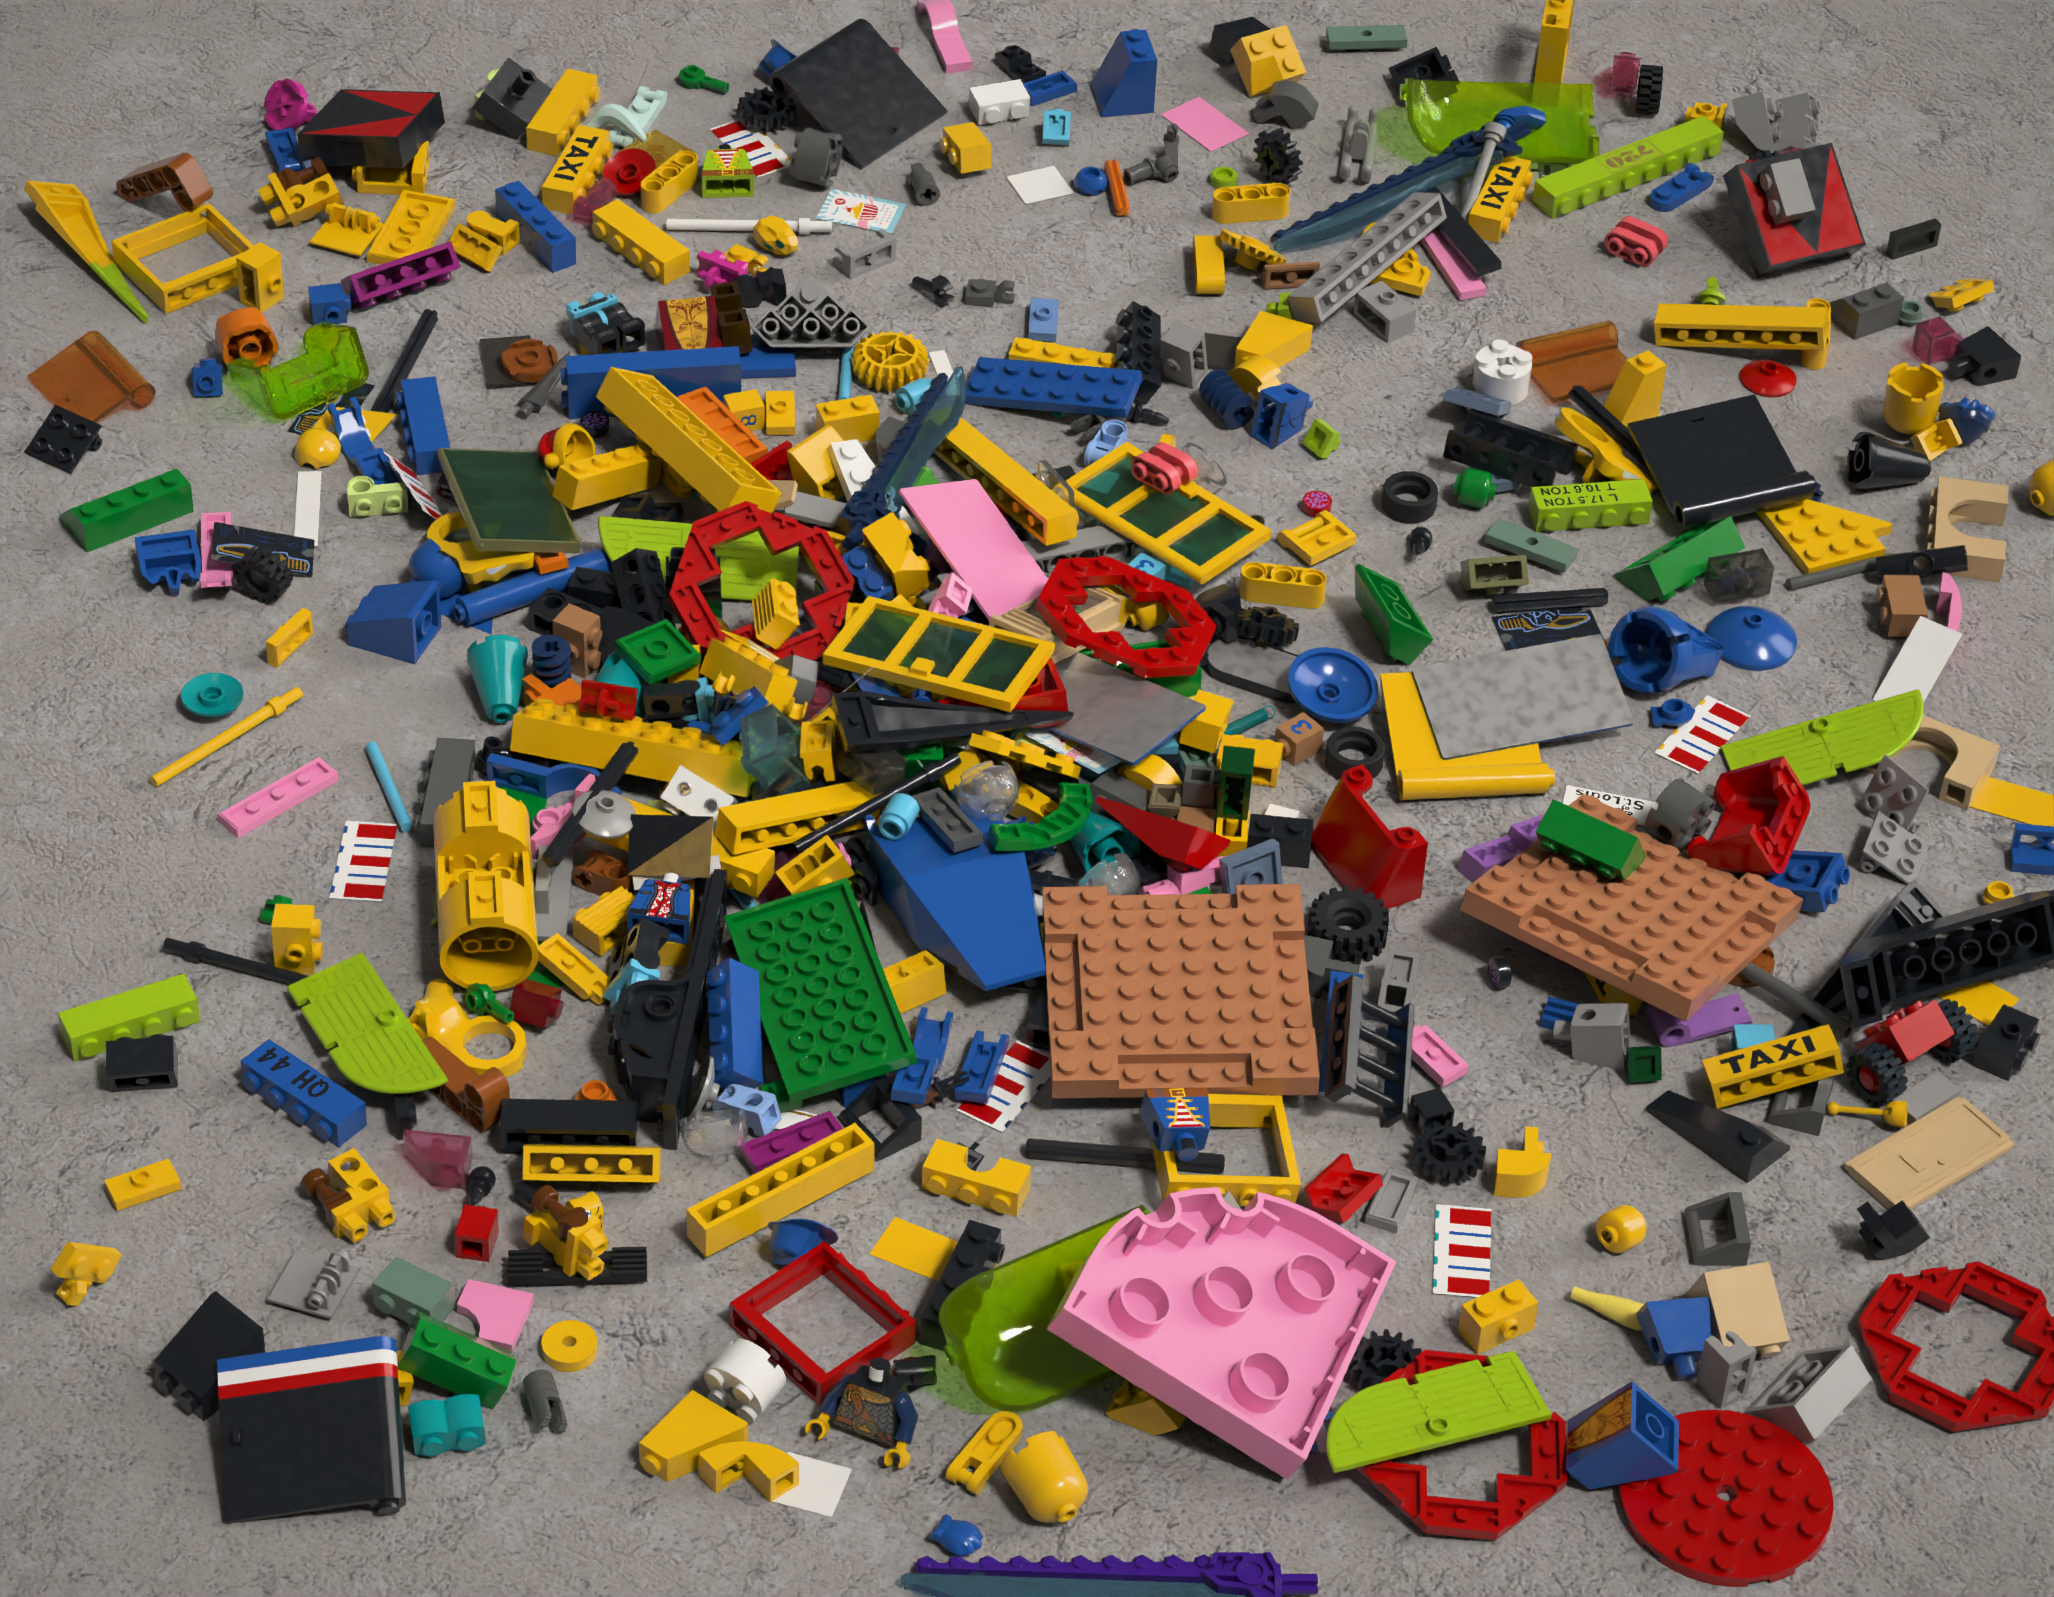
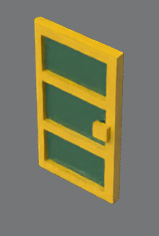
M1129 442L1123 443L1058 485L1055 491L1063 499L1201 585L1271 539V529L1192 481L1184 485L1181 484L1179 489L1170 494H1163L1137 480L1132 474L1131 463L1132 459L1143 453V451Z
M868 596L823 653V664L1011 712L1054 653L1055 643Z

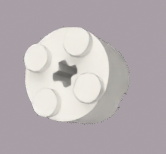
M1494 340L1492 345L1482 348L1476 355L1472 387L1474 386L1475 388L1474 391L1511 401L1512 405L1523 401L1528 395L1532 369L1531 353L1509 345L1505 340Z
M738 1339L735 1343H733V1340L730 1341L704 1373L706 1385L711 1391L708 1394L709 1400L722 1408L728 1406L736 1410L741 1419L751 1424L761 1416L786 1385V1376L779 1364L773 1368L767 1361L771 1356L760 1346L745 1339Z

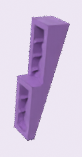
M1545 814L1511 825L1508 835L1465 849L1457 870L1473 883L1494 865L1505 866L1538 839L1536 830Z

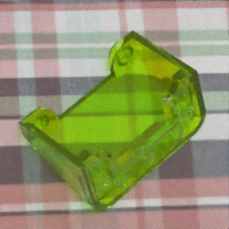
M325 321L311 326L304 333L303 345L306 351L305 354L273 368L267 364L258 367L252 359L245 357L226 363L233 382L271 417L281 420L291 418L362 386L368 379L369 368L356 328Z

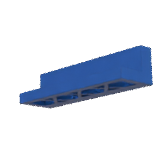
M2015 823L2009 848L2011 872L2054 875V844L2051 842L2054 840V826ZM2021 835H2031L2037 838V840L2031 843L2020 842Z

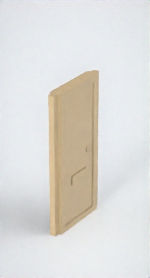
M1958 1096L1845 1162L1844 1168L1856 1182L1888 1210L1901 1200L1910 1209H1913L2012 1150L2015 1143L2010 1140V1136L1969 1101Z

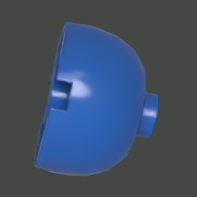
M428 538L413 551L409 559V571L412 576L409 582L438 581L440 599L448 598L466 585L464 583L465 579L448 556L445 557L442 553H437L441 548L432 539Z

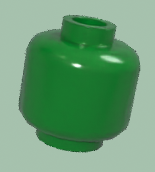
M1466 468L1462 473L1457 474L1453 495L1457 496L1458 503L1462 505L1484 508L1488 500L1494 501L1497 484L1492 483V474L1490 472Z

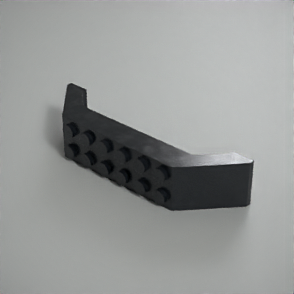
M2054 890L2025 893L1862 940L1839 964L1851 1028H1858L1882 1021L1883 1015L1894 1006L2054 960Z

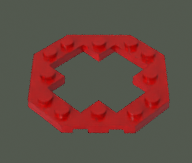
M748 501L694 521L667 598L692 644L700 645L701 652L706 654L712 638L723 642L725 637L732 638L721 631L722 628L698 587L720 578L722 574L710 550L758 531L772 556L798 546L824 591V594L806 600L801 605L813 629L786 640L777 650L772 647L766 648V650L780 659L796 655L819 662L823 658L825 646H829L838 634L855 582L827 530L816 526L811 528L797 523V519L778 512L772 514L757 508L758 505ZM751 623L730 632L748 638L765 649L762 642L756 639V632Z
M1106 556L1059 559L1035 605L1037 611L1064 644L1075 649L1077 647L1089 648L1095 651L1094 657L1115 666L1118 661L1129 665L1134 674L1143 678L1195 675L1217 627L1207 612L1202 609L1192 594L1186 589ZM1120 584L1134 602L1159 601L1181 628H1168L1164 639L1171 646L1170 648L1133 650L1119 631L1092 632L1071 605H1085L1088 593L1082 586Z
M1980 1261L1966 1263L1965 1268L1948 1270V1267L1945 1266L1921 1270L1920 1275L1904 1277L1902 1273L1888 1275L1859 1317L1857 1329L1890 1402L1948 1430L1956 1432L2046 1418L2054 1406V1317H2051L2047 1310V1300L2042 1290ZM1962 1292L2022 1319V1322L2013 1334L2011 1343L2040 1356L2019 1391L2015 1393L1985 1378L1972 1399L1969 1400L1910 1372L1920 1356L1921 1347L1893 1334L1915 1301L1919 1299L1949 1313Z
M1424 1350L1415 1357L1411 1364L1404 1369L1399 1368L1381 1381V1383L1405 1377L1408 1384L1413 1385L1416 1384L1413 1375L1477 1359L1482 1367L1489 1366L1486 1360L1489 1356ZM1553 1412L1549 1420L1525 1425L1528 1426L1529 1476L1497 1473L1495 1478V1502L1427 1496V1466L1395 1463L1389 1459L1356 1469L1425 1534L1496 1541L1565 1488L1567 1483L1565 1420L1556 1412Z

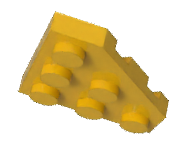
M1369 221L1363 234L1376 223ZM1410 248L1369 283L1375 284L1383 281L1391 289L1422 297L1430 282L1431 271L1427 266H1422L1419 263L1418 255Z
M983 730L982 736L974 733L971 735L969 745L982 751L1076 779L1079 778L1082 767L1073 764V757L1056 753L1055 758L1044 755L1045 749L1021 741L1019 746H1015L1016 741Z

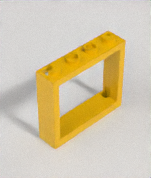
M1546 0L1540 32L1532 105L1558 107L1575 0Z
M209 203L197 207L191 212L181 213L112 240L113 261L117 267L165 314L238 286L236 257L254 246ZM207 232L232 255L230 258L164 284L138 260Z
M1208 1094L1210 1126L1271 1128L1281 1177L1178 1174L1174 1152L1159 1151L1150 1136L1162 1201L1170 1193L1196 1188L1220 1187L1221 1194L1230 1191L1239 1206H1246L1257 1192L1296 1203L1301 1181L1282 1096Z

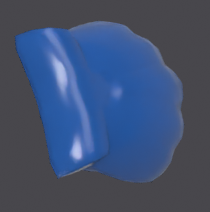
M1669 699L1660 707H1651L1653 714L1652 722L1656 727H1661L1663 724L1667 726H1681L1692 720L1696 710L1681 699Z
M945 1514L942 1516L938 1526L930 1534L929 1539L940 1542L945 1549L954 1555L964 1556L972 1554L974 1550L982 1547L981 1540L983 1535L980 1529L971 1522L953 1520L950 1515Z

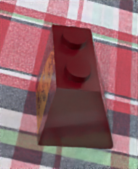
M714 296L658 301L655 332L660 351L723 347Z

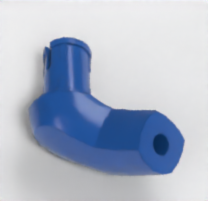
M1519 106L1501 110L1496 114L1493 122L1500 123L1507 129L1526 120L1528 127L1532 130H1539L1546 122V115L1538 109Z

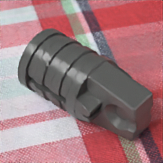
M921 163L911 164L912 171L911 176L908 177V182L918 203L924 206L934 204L940 197V190L932 174L926 171Z

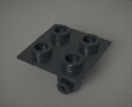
M54 405L24 453L72 474L87 449L93 450L101 447L102 439L98 432L102 425L58 405Z

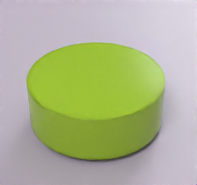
M1223 166L1217 167L1211 172L1210 183L1214 188L1237 186L1238 174L1234 169Z

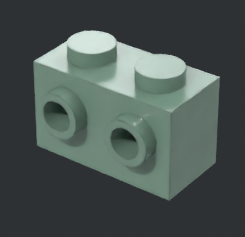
M397 1256L372 1283L374 1306L385 1314H391L407 1322L410 1326L417 1310L443 1321L455 1308L454 1284Z

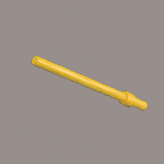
M295 687L280 697L274 696L269 699L261 709L150 777L151 783L155 787L162 785L271 716L276 718L286 711V707L303 697L302 690L299 687Z

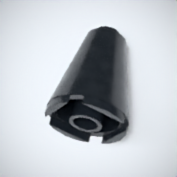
M1859 432L1854 437L1852 442H1857L1854 450H1849L1847 456V478L1849 482L1855 483L1852 486L1854 489H1869L1923 482L1931 472V462L1926 454L1870 432Z

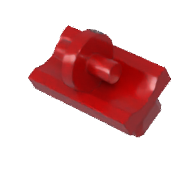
M584 679L581 681V699L578 711L597 714L602 717L608 716L632 721L635 719L638 689Z

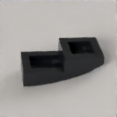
M629 494L624 496L614 513L618 518L678 522L684 510L680 502L655 503L651 494Z

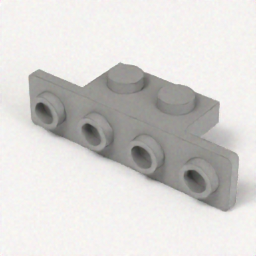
M539 846L538 859H532L533 878H536V881H534L537 940L546 941L556 933L566 940L574 848L569 850L559 866L549 868L542 861V855L549 846Z

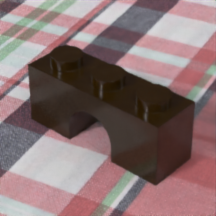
M737 281L709 285L710 296L715 298L722 346H738L740 356L744 353L752 352L750 323L746 310L742 309L741 294Z

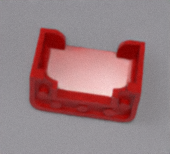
M1784 756L1720 774L1713 794L1717 804L1724 810L1723 815L1710 841H1707L1702 836H1697L1690 840L1686 849L1688 857L1703 860L1707 863V867L1721 871L1743 874L1749 872L1764 877L1779 875L1785 871L1809 815L1810 800L1806 790Z
M1362 764L1350 768L1342 774L1313 824L1311 848L1342 887L1350 886V891H1356V887L1362 888L1365 895L1370 891L1375 894V901L1381 898L1384 902V907L1390 909L1421 898L1428 842L1416 829L1411 827H1400L1389 830L1363 799V793L1372 788L1373 777Z

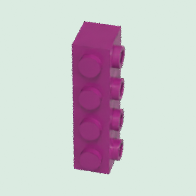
M450 241L349 275L340 281L345 294L350 295L351 306L359 304L362 309L376 304L375 298L385 296V299L389 300L402 295L401 290L410 287L412 292L426 287V281L435 278L436 283L450 279L452 278L451 272L461 267Z

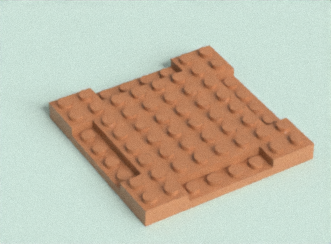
M1583 793L1569 806L1639 838L1646 858L1628 878L1623 880L1615 876L1614 879H1609L1601 875L1597 871V867L1588 863L1586 866L1578 865L1568 858L1569 855L1564 852L1558 851L1555 854L1544 849L1540 845L1539 839H1537L1505 866L1494 865L1465 889L1460 911L1686 1022L1798 919L1803 898L1793 894L1787 888L1778 887L1766 881L1760 875L1747 872L1742 878L1737 879L1729 872L1707 867L1705 861L1690 858L1676 847L1663 844L1645 832L1636 831L1635 827L1638 819L1628 815L1624 810L1613 808L1600 802L1598 798Z
M1300 884L1236 885L1235 894L1108 895L1107 886L1043 887L1042 912L1052 1098L1143 1097L1145 1089L1207 1088L1208 1094L1318 1095L1320 1076L1315 1028H1313Z

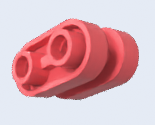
M1626 216L1605 236L1604 243L1611 254L1646 267L1667 247L1668 237L1662 229L1632 216Z
M1164 442L1151 447L1149 452H1143L1134 457L1131 463L1132 474L1137 480L1163 494H1170L1180 488L1181 484H1187L1198 476L1195 461L1188 454Z

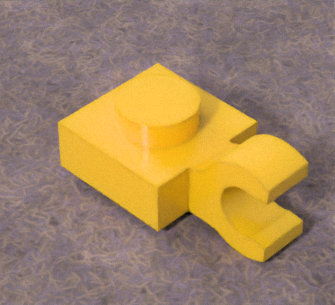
M735 244L724 253L727 261L730 263H734L738 259L747 262L748 272L754 276L757 271L763 272L767 270L762 266L768 262V258L762 254L758 255L757 252L744 246Z

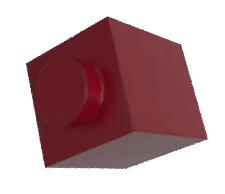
M528 979L523 980L513 989L510 1010L514 1012V1019L546 1028L561 1016L563 1010V1001L560 1000L562 989Z

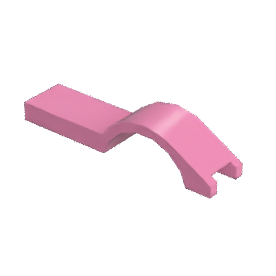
M950 0L917 1V8L920 14H926L927 11L931 24L933 44L946 73L972 70V60L959 33L956 13Z
M231 512L201 513V588L233 586V563L211 559L214 522L232 525Z

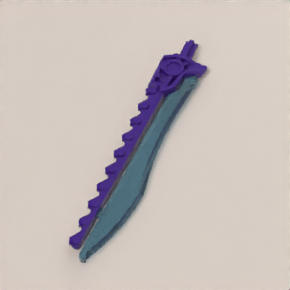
M1214 1552L1209 1557L1205 1554L1195 1557L1193 1562H1185L1174 1554L1164 1557L1163 1562H1154L1144 1555L1134 1557L1132 1562H1123L1113 1555L1102 1558L1101 1562H1092L1082 1555L1071 1558V1562H1061L1051 1555L1041 1558L1040 1562H1030L1018 1555L1010 1558L1008 1563H1001L988 1555L979 1558L978 1563H970L960 1556L949 1558L947 1563H939L929 1556H924L917 1559L914 1570L919 1574L905 1573L901 1577L902 1589L906 1590L909 1588L931 1597H1282V1595L1318 1594L1317 1574H1281V1565L1276 1563L1271 1552Z

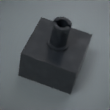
M508 57L472 108L517 140L552 89L536 78L533 71L524 69Z

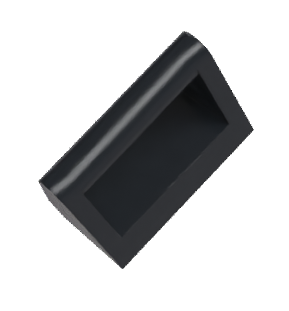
M885 1077L870 1084L840 1114L841 1120L847 1126L856 1123L874 1142V1156L878 1160H882L921 1141L922 1117L909 1103L891 1100L892 1085ZM877 1109L894 1127L895 1131L881 1143L859 1120V1117Z

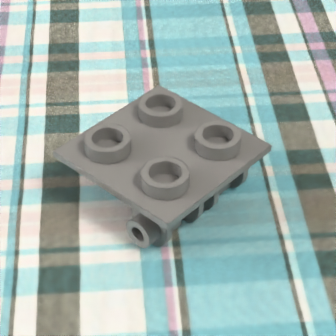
M1884 755L1858 806L1873 819H1875L1877 812L1880 811L1905 830L1916 832L1921 827L1917 813L1929 789L1889 756Z
M1878 811L1862 850L1864 855L1860 858L1859 863L1861 869L1868 873L1882 866L1908 885L1911 881L1917 879L1929 846L1898 825L1894 820Z
M343 1249L332 1252L329 1259L295 1250L267 1301L332 1319L360 1268L350 1265L349 1254Z

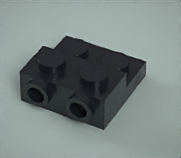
M1437 47L1388 68L1406 106L1428 96L1431 97L1434 103L1458 92L1456 85L1460 84L1454 69L1451 70L1452 67L1447 55L1441 56Z

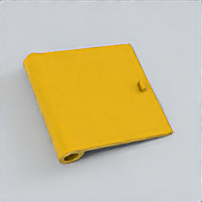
M1412 672L1380 673L1381 689L1400 800L1548 793L1549 788L1554 787V770L1549 768L1547 763L1541 762L1538 743L1443 760Z

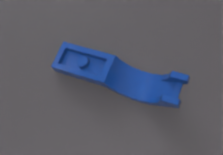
M356 397L350 398L351 407L337 411L334 403L328 404V411L337 438L341 444V449L347 460L355 464L360 475L371 478L375 485L400 483L382 447L376 449L371 443L364 425L361 407Z
M491 753L486 761L487 781H495L496 786L546 799L562 791L575 790L589 774L595 775V779L601 774L592 767L575 763L547 768ZM615 786L612 792L621 795V790Z
M921 1007L913 1042L918 1063L898 1070L891 1089V1100L924 1105L934 1074L940 1070L944 1060L954 1012L947 1011L943 1022L927 1019L928 1008Z

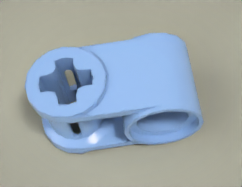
M1115 419L1104 422L1085 450L1084 464L1091 465L1127 442V425ZM1118 463L1114 464L1106 471L1109 473H1113L1117 468Z

